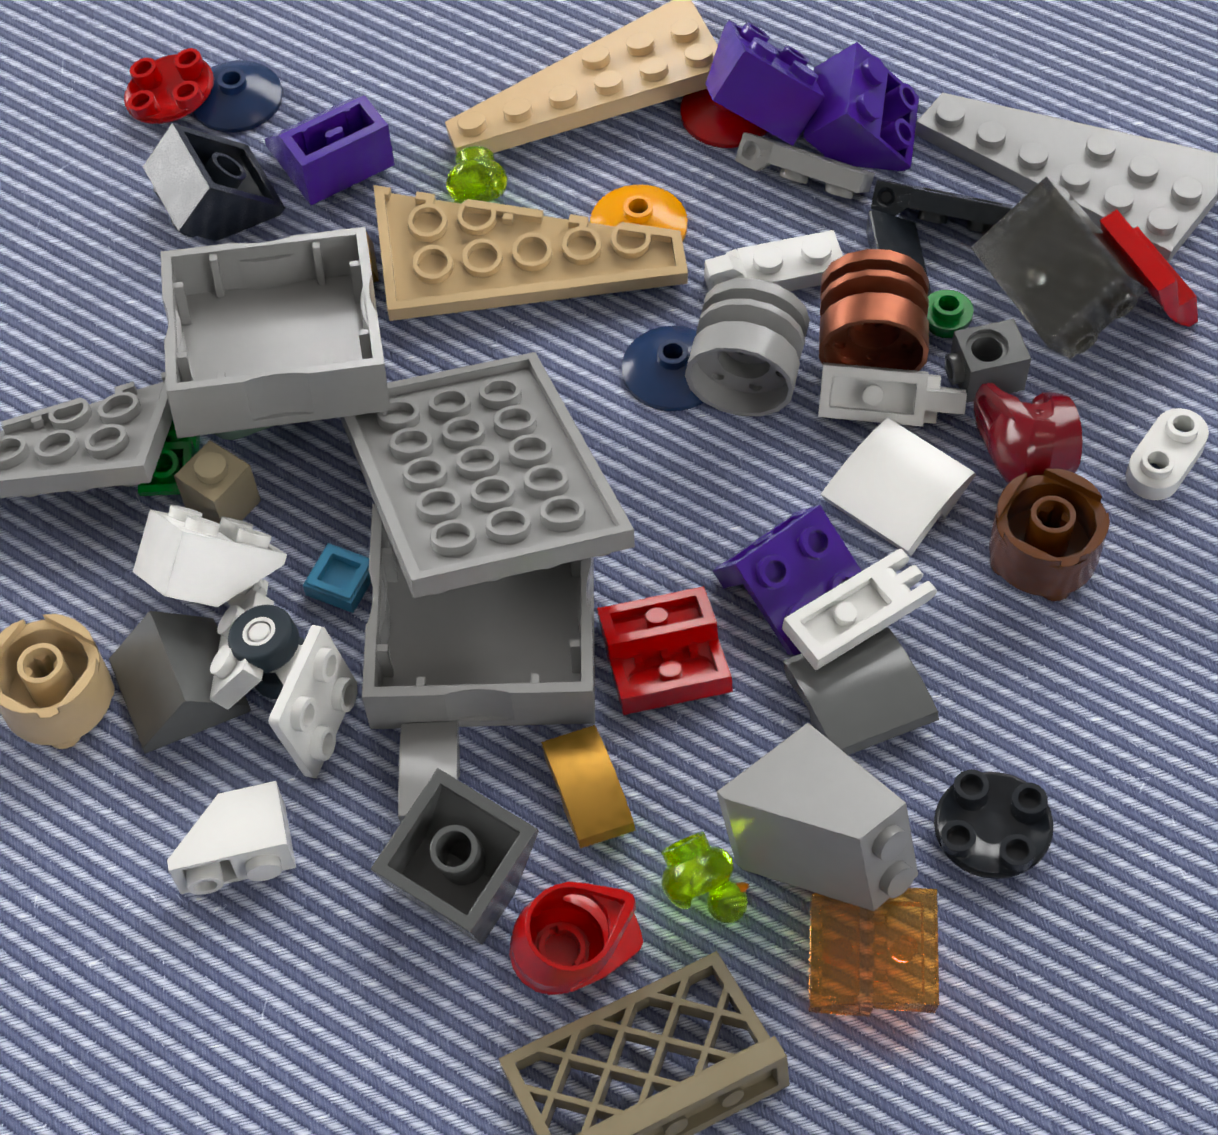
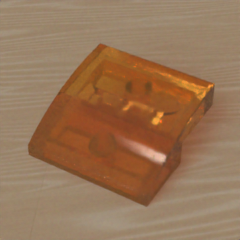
M908 888L902 895L896 898L889 897L875 911L818 893L811 895L809 1012L870 1017L873 1008L924 1013L936 1012L939 1006L937 889Z

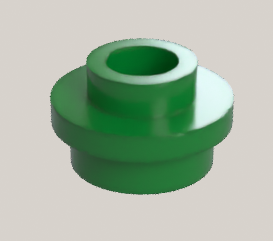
M939 290L928 296L927 319L929 321V331L932 334L941 338H953L954 331L966 329L971 324L974 309L971 301L964 294L955 290Z

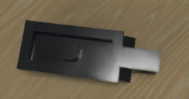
M878 179L876 182L871 204L872 210L893 216L898 215L907 208L919 210L918 219L939 224H947L948 216L968 220L967 229L988 234H995L997 226L1006 228L1009 225L1013 207L1011 204Z

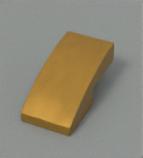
M596 725L541 742L546 763L561 795L565 815L580 849L636 831L634 820L620 782Z

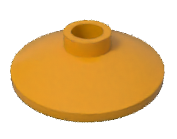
M628 185L609 192L598 201L590 217V223L616 227L619 223L625 222L681 231L682 242L686 236L688 225L687 214L682 203L670 192L651 185Z

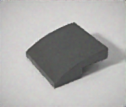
M889 627L879 631L818 670L811 666L802 653L783 660L785 676L809 709L811 725L847 755L939 720L938 710L922 678Z

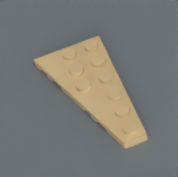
M672 0L445 121L448 136L459 164L707 89L705 83L718 45L692 0Z
M373 185L389 321L688 284V270L681 231L625 222L619 223L616 227L589 223L588 217L570 214L569 220L544 216L543 210L471 199H467L462 204L436 200L435 194L417 191L414 197L391 193L390 187Z

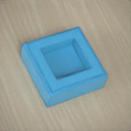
M327 543L303 584L305 595L354 613L371 584L369 558Z

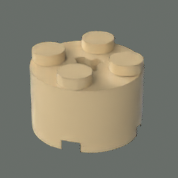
M59 614L43 615L45 620L34 621L26 624L24 619L11 624L0 633V714L11 731L21 739L34 744L52 745L57 749H67L74 746L81 736L91 731L106 714L115 690L111 675L90 632L75 619Z

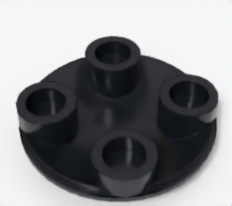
M973 769L962 771L956 776L954 784L943 794L935 811L934 830L938 844L944 854L956 866L970 874L991 879H1002L1020 875L1038 864L1050 847L1053 837V817L1047 804V794L1039 785L1028 783L1010 774L980 772Z

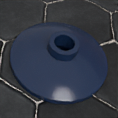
M235 60L211 67L214 83L209 96L192 113L202 125L215 131L235 133L254 129L267 122L279 109L283 97L281 82L270 68L257 62Z
M683 326L658 327L643 333L629 345L622 360V376L626 388L634 398L646 406L662 411H683L704 403L690 390L685 378L697 330Z

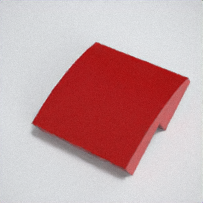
M1117 209L1100 219L1101 230L1108 244L1173 321L1183 326L1191 327L1197 323V296L1138 226L1133 228Z
M704 586L597 608L605 649L623 715L733 692L732 675L718 639L717 621Z

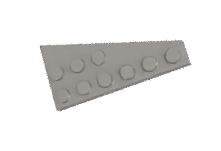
M165 372L161 373L163 382L136 389L134 382L114 387L115 394L98 402L89 404L87 400L80 397L2 421L3 430L0 431V498L34 497L39 494L65 491L83 492L93 488L121 485L130 487L140 483L151 482L173 420L166 393Z

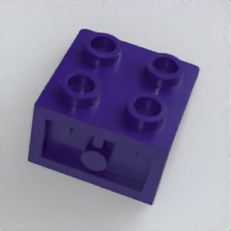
M821 505L793 513L712 571L723 589L741 584L744 585L787 654L796 656L801 654V652L782 630L784 618L852 578L862 570Z

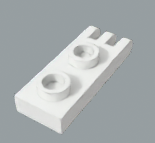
M898 549L785 617L782 630L811 666L818 670L931 600L937 593V589L930 581L921 584L912 591L909 589L921 580L923 573L916 565H912L897 574L896 572L903 568L910 559L903 549Z

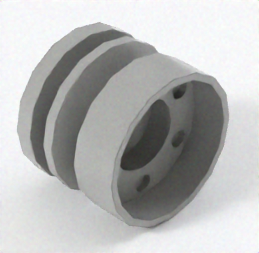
M737 278L716 284L705 296L696 331L697 335L694 338L687 364L685 378L690 390L704 403L720 411L738 416H765L779 412L790 403L800 366L799 360L810 322L806 306L794 293L775 283L755 278Z

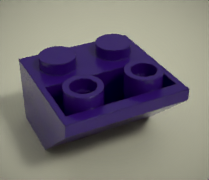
M728 20L723 28L705 83L712 100L793 146L825 98L816 82L818 75L808 68V58L798 50L788 45H785L781 50L768 42L770 37L757 26L746 22L741 27Z
M858 42L814 67L813 71L818 75L816 82L825 98L806 125L803 138L824 156L855 167L905 171L911 168L919 96L915 93L914 89L897 78L884 66L878 57L872 56Z
M365 95L348 99L264 139L266 147L310 206L395 165L388 124Z

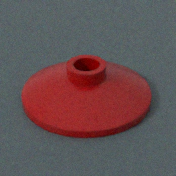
M708 89L684 95L681 102V120L685 129L692 137L706 145L718 148H737L740 145L743 133H752L761 137L767 133L766 130L714 102Z

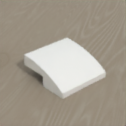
M887 417L851 454L822 491L821 496L825 501L895 547L903 549L909 556H912L940 516L946 518L976 474Z

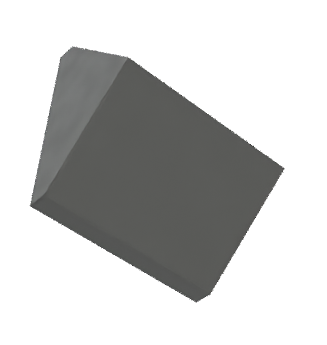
M149 611L109 658L145 754L251 712L245 695L228 710L210 700L214 676L210 672V667L218 652L221 637L217 632L214 618Z

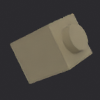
M211 440L174 475L185 508L201 512L203 514L202 518L220 524L221 517L242 521L261 501L251 466Z

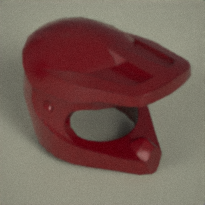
M993 383L981 384L974 398L975 424L991 459L1007 483L1027 473V477L1044 474L1045 469H1063L1073 473L1078 470L1082 455V427L1078 410L1069 396L1059 393H1041L1032 400V403L1021 402L1017 397L1002 391Z

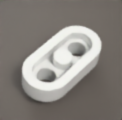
M1182 408L1167 410L1157 418L1131 455L1126 470L1127 484L1135 494L1149 500H1162L1176 492L1204 450L1209 435L1208 426L1204 419L1197 413ZM1156 463L1159 467L1163 469H1156L1152 467L1150 464Z

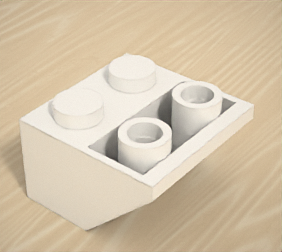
M170 505L168 513L150 509L133 572L165 597L219 607L285 564L287 554L270 544L272 536L253 530V525L234 518L221 517L220 524L202 518L203 514L201 512Z

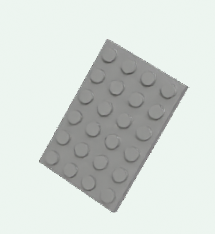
M536 352L388 382L391 411L340 417L413 598L442 594L448 590L483 582L498 581L504 577L539 569H550L560 564L595 556H605L612 552L635 547L633 526Z

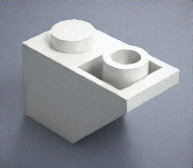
M276 781L220 793L214 798L167 860L168 870L180 894L189 892L196 895L210 894L221 889L224 884L245 879L266 881L277 877L284 870L296 868L286 807Z

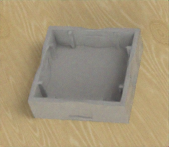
M365 227L293 235L261 243H227L161 251L162 300L168 321L167 334L164 339L166 393L177 438L391 411Z
M372 504L369 574L373 586V600L365 629L362 700L370 729L401 728V724L458 721L459 727L595 724L594 557L560 564L550 569H539L504 577L498 581L483 582L448 590L442 594L413 598L376 505Z

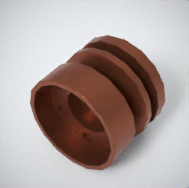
M865 249L847 253L830 263L821 278L819 359L822 365L825 362L914 371L921 370L927 363L929 352V321L927 319L929 279L919 263L907 255L883 249Z

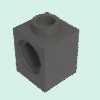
M1014 319L954 331L951 353L945 355V370L948 380L952 385L958 384L959 389H966V403L974 401L977 390L981 384L993 383L1008 394L1025 390L1031 357Z

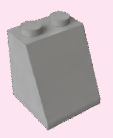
M809 723L805 724L717 791L735 863L745 871L871 911H875L888 899L902 895L918 876L906 802Z

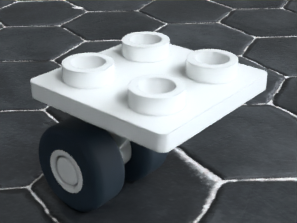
M274 605L253 607L242 613L232 624L228 634V646L238 661L246 659L250 664L263 670L262 680L255 686V689L267 698L277 699L269 716L268 723L302 774L306 777L317 778L324 761H327L334 751L336 734L345 713L349 712L355 704L357 681L325 627L312 625L304 640L299 636L295 623L284 609Z

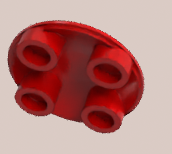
M193 48L184 49L178 54L164 56L156 60L142 58L130 67L129 71L132 79L126 88L124 103L129 114L140 122L149 124L172 122L187 116L202 105L212 90L214 75L208 63L203 60L200 52Z

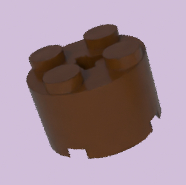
M1045 469L1044 474L1027 477V473L1014 478L1002 491L996 509L989 541L990 567L1015 588L1032 595L1043 596L1050 601L1066 599L1071 592L1081 588L1090 580L1097 568L1110 525L1109 513L1107 512L1106 514L1105 508L1101 503L1102 495L1098 489L1082 476L1063 469Z

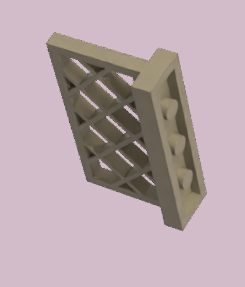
M717 951L498 1059L501 1069L535 1135H551L548 1128L556 1107L587 1115L581 1132L576 1135H694L790 1085L786 1053L775 1036L770 1038ZM711 975H714L722 988L717 1007L686 1000L690 986ZM729 1002L736 1012L727 1010ZM649 1006L670 1011L662 1035L632 1028L636 1013ZM680 1014L712 1021L704 1046L672 1038ZM722 1024L747 1030L755 1042L754 1045L736 1054L714 1048ZM594 1033L614 1037L615 1040L607 1062L576 1055L582 1039ZM626 1041L657 1048L648 1073L617 1066ZM667 1052L699 1059L694 1075L681 1082L659 1077ZM540 1060L560 1065L550 1091L525 1084L519 1071ZM709 1062L715 1063L714 1065L708 1067ZM571 1068L601 1076L592 1102L562 1094ZM612 1079L643 1087L638 1103L625 1110L603 1105ZM654 1090L660 1091L659 1093L652 1096ZM534 1101L545 1104L542 1113H540ZM598 1118L604 1120V1121H602V1122L596 1124Z

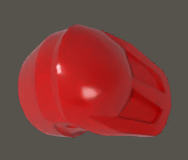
M565 882L545 889L521 911L513 928L509 956L513 970L521 982L535 992L547 995L569 993L606 978L638 954L643 945V938L634 914L636 902L633 894L622 889L580 882Z

